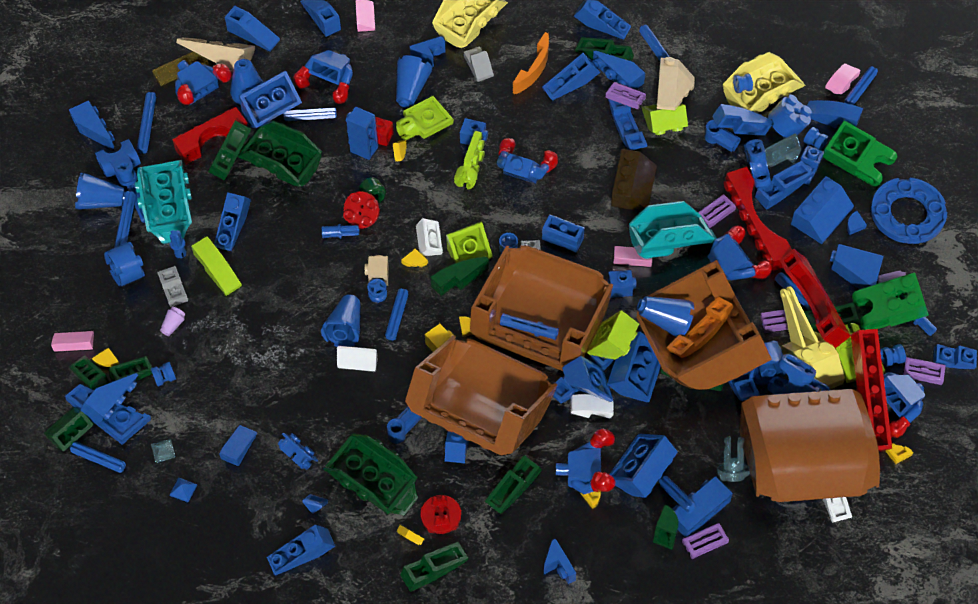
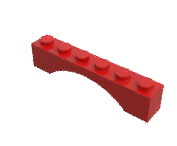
M744 167L726 174L724 181L725 190L730 192L732 202L739 209L741 220L747 224L749 235L753 236L757 250H760L763 255V261L770 262L772 266L771 271L783 268L779 260L792 249L786 239L769 230L756 214L752 201L755 181L749 169Z
M791 250L779 261L808 302L815 317L816 327L822 338L837 348L850 338L851 335L807 258L797 250Z

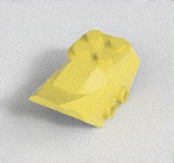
M443 0L432 23L440 37L443 36L444 40L452 45L463 48L479 35L480 29L485 27L487 22L494 18L508 2L505 0Z
M770 52L758 55L749 62H744L723 83L724 93L730 105L755 113L767 109L769 104L774 103L777 99L783 96L786 97L793 91L806 86L779 56ZM749 73L753 80V90L749 92L744 90L742 93H736L733 86V77L735 75L744 76V74Z

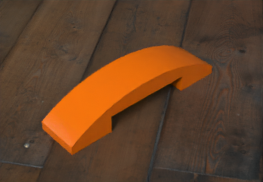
M545 32L538 42L537 58L529 71L520 70L513 81L514 94H518L531 86L544 70L549 50L548 33Z
M718 296L706 308L707 315L684 337L679 335L667 346V350L681 358L699 350L724 324L733 309V304Z

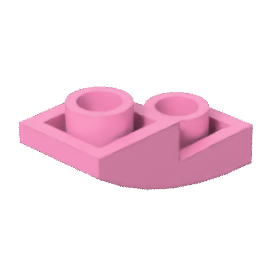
M847 64L842 65L830 78L825 88L835 94H843L849 89L850 83L859 76L860 70Z

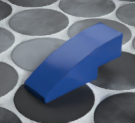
M816 100L809 101L807 104L812 111L810 114L812 120L837 128L838 124L841 125L844 120L856 127L863 111L861 107L835 101Z
M720 104L713 114L717 127L732 128L735 134L765 135L773 125L772 120L769 121L768 118L758 113L732 105Z
M800 161L774 175L771 185L759 187L755 198L767 210L798 189L813 176V172L803 161Z

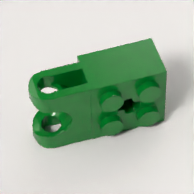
M844 120L825 148L823 158L876 187L882 182V174L874 168V164L881 162L891 165L896 161L897 153L878 142L875 137Z
M916 273L863 288L852 294V300L856 306L873 307L870 313L862 316L860 319L862 330L879 329L889 325L892 327L929 316Z

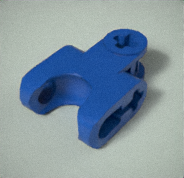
M129 139L121 142V149L115 153H106L104 150L95 153L106 178L116 175L122 186H130L137 181L138 178L133 167L140 165L141 162Z
M758 139L751 140L744 145L747 163H749L751 175L755 181L754 185L756 188L771 185L763 142Z
M784 354L779 362V367L787 373L789 380L776 376L770 379L767 385L768 390L774 395L818 392L820 389H822L821 391H830L826 384L814 378L816 370L812 366L791 354Z

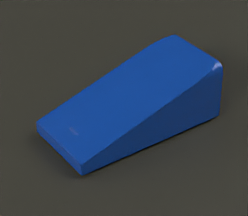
M239 425L219 453L220 458L239 466L255 439L257 432Z

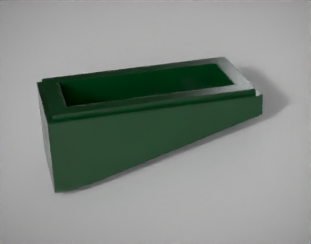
M85 355L69 366L86 387L92 390L110 383L106 374Z
M145 356L109 367V377L114 382L137 373L136 382L151 375L152 366ZM140 365H143L145 370H141Z

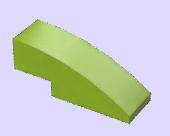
M208 237L191 246L193 254L226 296L242 286L227 261Z

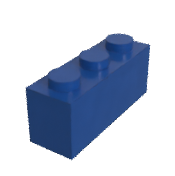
M355 107L346 117L350 152L370 160L378 148L375 115Z
M716 476L712 480H706L700 486V490L688 495L695 502L696 510L688 513L679 504L672 509L678 517V531L685 538L692 535L731 502L733 493Z

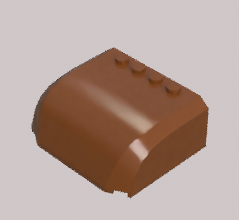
M506 246L471 307L470 332L479 340L563 371L562 367L579 356L585 358L598 327L603 321L613 284H609L603 279V275L599 271L530 246L509 248V246ZM505 313L536 323L540 321L544 325L559 328L557 339L553 340L543 336L536 337L533 333L500 325L501 316Z
M717 260L648 296L692 301L694 303V310H690V315H693V319L687 333L707 315L706 308L718 296L733 304L731 313L718 332L696 352L681 358L667 350V346L677 337L642 317L637 312L636 318L663 371L679 384L690 389H710L719 386L772 360L754 323H751Z
M452 336L415 367L405 402L413 413L427 419L431 423L444 427L449 432L462 436L465 440L479 444L484 449H489L499 455L513 453L541 421L551 402L557 384L554 383L552 385L547 380L548 376L543 372L472 339H467L466 342L455 339L456 336Z
M853 389L752 396L742 403L739 433L757 497L761 494L772 497L771 500L776 502L853 497L866 494L867 490L874 486L876 488L879 487L880 462L878 445L862 394Z

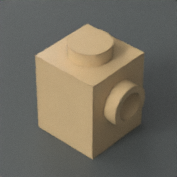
M369 256L368 264H365V275H368L369 282L373 279H381L388 286V256Z

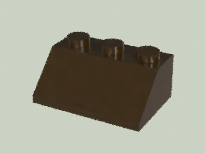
M621 150L611 206L636 211H643L649 206L657 165L641 152Z

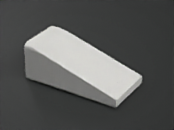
M846 497L823 499L832 523L852 518Z

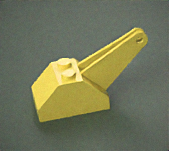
M789 286L786 289L780 290L791 342L781 346L783 355L791 354L812 366L816 370L814 378L826 384L829 389L842 385L845 377L839 354L835 347L825 341L820 333L813 331L794 289Z

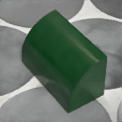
M73 407L46 430L44 434L57 448L64 452L94 424L80 409Z
M665 505L656 525L653 542L672 550L678 530V517L669 506Z

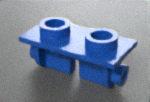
M282 433L286 438L278 442L279 449L290 458L296 453L292 460L301 469H309L311 460L318 461L313 456L315 452L308 446L303 447L300 444L301 440L296 435Z

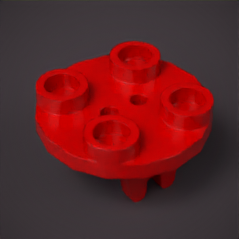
M359 191L352 193L344 203V219L351 225H358L359 228L370 227L379 217L380 209L378 202L368 192Z
M436 495L429 498L422 506L421 520L428 532L445 534L458 528L461 520V509L453 498L447 495Z

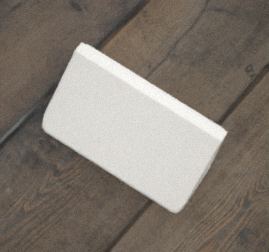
M422 218L416 225L419 252L423 256L442 254L439 222Z
M347 346L337 347L338 368L365 371L376 370L378 360L376 349Z

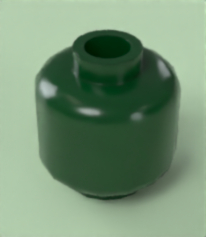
M367 178L359 186V191L370 193L378 203L382 202L386 195V189L376 178Z

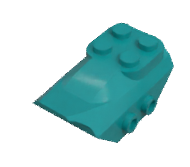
M182 160L139 167L137 171L138 181L135 182L137 193L140 192V197L137 198L139 209H143L147 231L153 233L162 244L171 242L169 235L172 230H179L181 237L184 239L188 227L192 224L188 201L192 198L190 188L186 189L189 179L188 174L184 173Z
M685 201L649 205L629 223L632 244L637 254L645 259L669 256L676 248L713 243L717 239L714 232L708 228L701 214Z

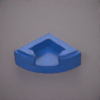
M858 211L849 217L847 224L849 235L866 229L867 224Z

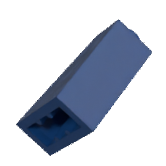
M838 244L837 251L833 250L830 261L833 262L832 270L858 289L876 285L883 256Z

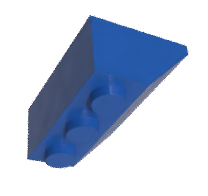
M286 71L239 95L242 113L252 128H257L302 103Z
M825 176L796 209L791 225L823 244L853 209L854 205L842 186Z
M638 332L629 345L631 348L627 355L615 360L607 385L620 395L650 402L661 365L647 337L642 332Z
M638 434L610 475L615 479V486L631 496L646 498L651 493L656 482L662 477L665 469L672 463L678 451L664 435Z

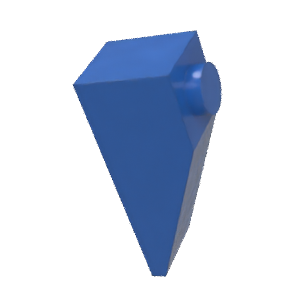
M582 53L547 82L543 89L551 100H555L587 84L600 71L591 59Z

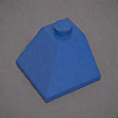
M582 356L562 367L563 377L567 385L608 402L613 401L603 368Z

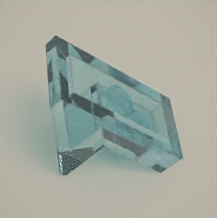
M796 133L765 149L769 166L773 167L786 159L793 164L796 163L801 152V146Z

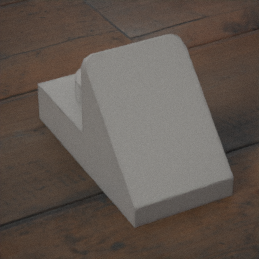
M479 46L464 52V57L477 82L494 76L487 51H482Z

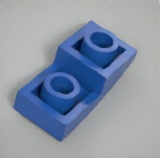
M808 145L800 161H803L813 172V176L804 183L810 185L822 160L824 151Z
M937 344L934 347L933 363L943 364L949 368L975 369L977 350L958 346L954 349Z

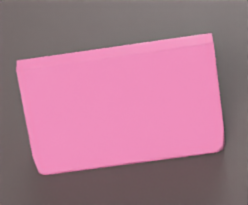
M356 0L358 32L374 31L373 2L369 0Z
M615 246L614 264L651 267L652 258H642L637 254L634 247Z
M94 332L54 333L51 346L54 352L93 349Z

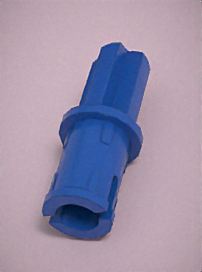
M339 224L337 226H322V238L339 237L341 239L342 236L359 235L358 225L341 226Z
M172 230L169 235L171 240L170 246L177 258H183L181 253H183L184 257L186 256L185 241L181 237L179 230Z
M926 316L913 320V324H918L929 336L933 335L937 330Z

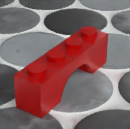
M237 107L227 110L223 114L211 118L209 121L172 139L175 150L185 165L202 157L201 149L207 140L216 136L226 137L235 120L248 127L247 121Z

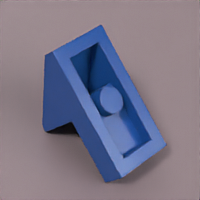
M443 36L409 46L410 56L419 57L422 59L421 62L425 64L429 62L434 67L433 56L445 52Z
M554 539L549 548L543 574L557 568L561 579H565L570 584L576 581V571L557 540Z

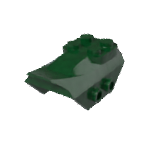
M271 121L260 126L254 136L249 138L242 147L237 157L253 163L256 167H262L272 174H276L277 178L300 187L307 184L318 169L322 151L300 130H294L283 123Z
M352 433L323 468V470L338 480L344 488L355 491L360 499L368 500L387 514L394 513L405 516L418 499L415 490L417 476L400 458V455L394 450L385 448L380 440L372 439L366 435Z

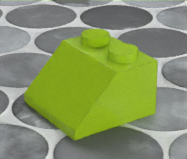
M682 103L676 110L657 109V104L642 107L648 129L655 133V135L665 134L666 130L675 132L683 130V127H688L686 106Z
M622 310L600 323L587 353L614 360L627 355L631 348L629 346L631 341L637 336L638 332L636 330L639 323Z

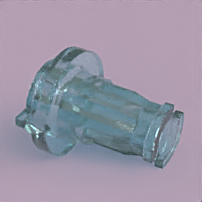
M725 437L724 462L717 467V474L720 475V481H742L746 476L750 475L749 467L744 464V438L738 437L737 458H731V437Z

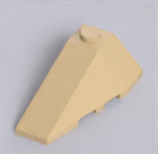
M184 37L177 39L176 42L217 64H225L232 72L236 61L240 59L251 61L255 51V46L240 43L223 45L222 41H209V43H206L207 41L203 39Z
M672 57L661 58L657 109L676 110L682 103V99L688 96L690 90L694 89V76L678 59Z

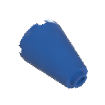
M405 55L402 59L398 58L396 101L404 108L414 105L432 72V65L429 62L426 64L421 62L422 59L419 57Z
M248 59L236 61L233 69L230 93L233 101L240 105L239 95L263 83L258 72Z
M80 172L76 192L78 202H75V209L122 206L125 196L124 188Z
M343 296L324 322L321 334L325 341L329 342L330 340L336 347H353L360 338V300L356 296Z
M645 296L639 300L637 305L639 315L675 337L681 334L685 335L693 319V315H690V310H694V303L689 300Z

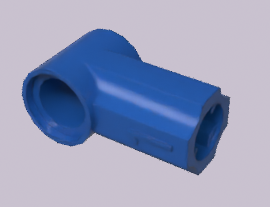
M714 120L706 124L704 138L708 143H717L730 152L735 151L741 138L722 127H717Z
M408 406L397 418L388 422L387 433L389 441L394 444L403 442L406 434L422 417L413 413Z

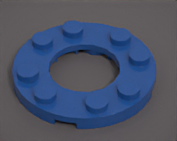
M899 178L884 183L876 191L871 204V215L878 229L889 238L897 242L918 244L933 239L941 232L947 219L946 202L940 192L927 182L915 178H909V180H899ZM898 198H914L925 206L927 217L919 225L911 224L908 226L904 225V223L901 224L892 216V203Z

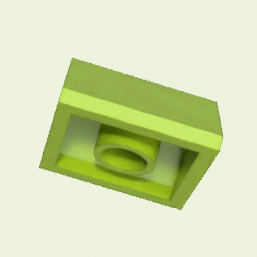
M482 222L446 235L447 250L454 264L473 258L487 257L490 259L493 257Z

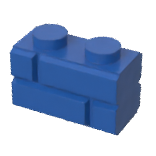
M549 215L542 228V240L577 252L584 239L585 228Z

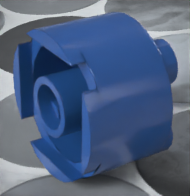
M794 95L784 97L769 112L768 118L769 121L772 119L774 123L772 126L780 135L786 138L790 136L795 138L810 124V114L812 111L808 106L799 102Z
M131 242L104 253L106 264H110V273L119 286H124L145 276L141 267L143 266L142 259L139 255H135Z
M777 341L764 343L772 360L747 372L749 379L752 378L757 385H768V382L773 377L782 376L783 378L787 374L779 367L783 352Z

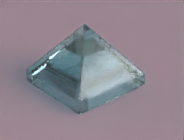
M171 439L151 444L156 463L175 458Z

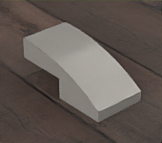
M176 266L157 272L170 307L188 301Z

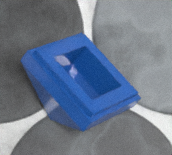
M178 478L170 496L189 502L197 484Z
M310 494L303 499V503L313 514L324 507L328 500Z

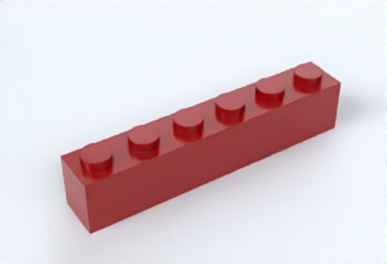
M878 329L858 330L851 334L857 392L862 394L876 437L878 452L892 449Z

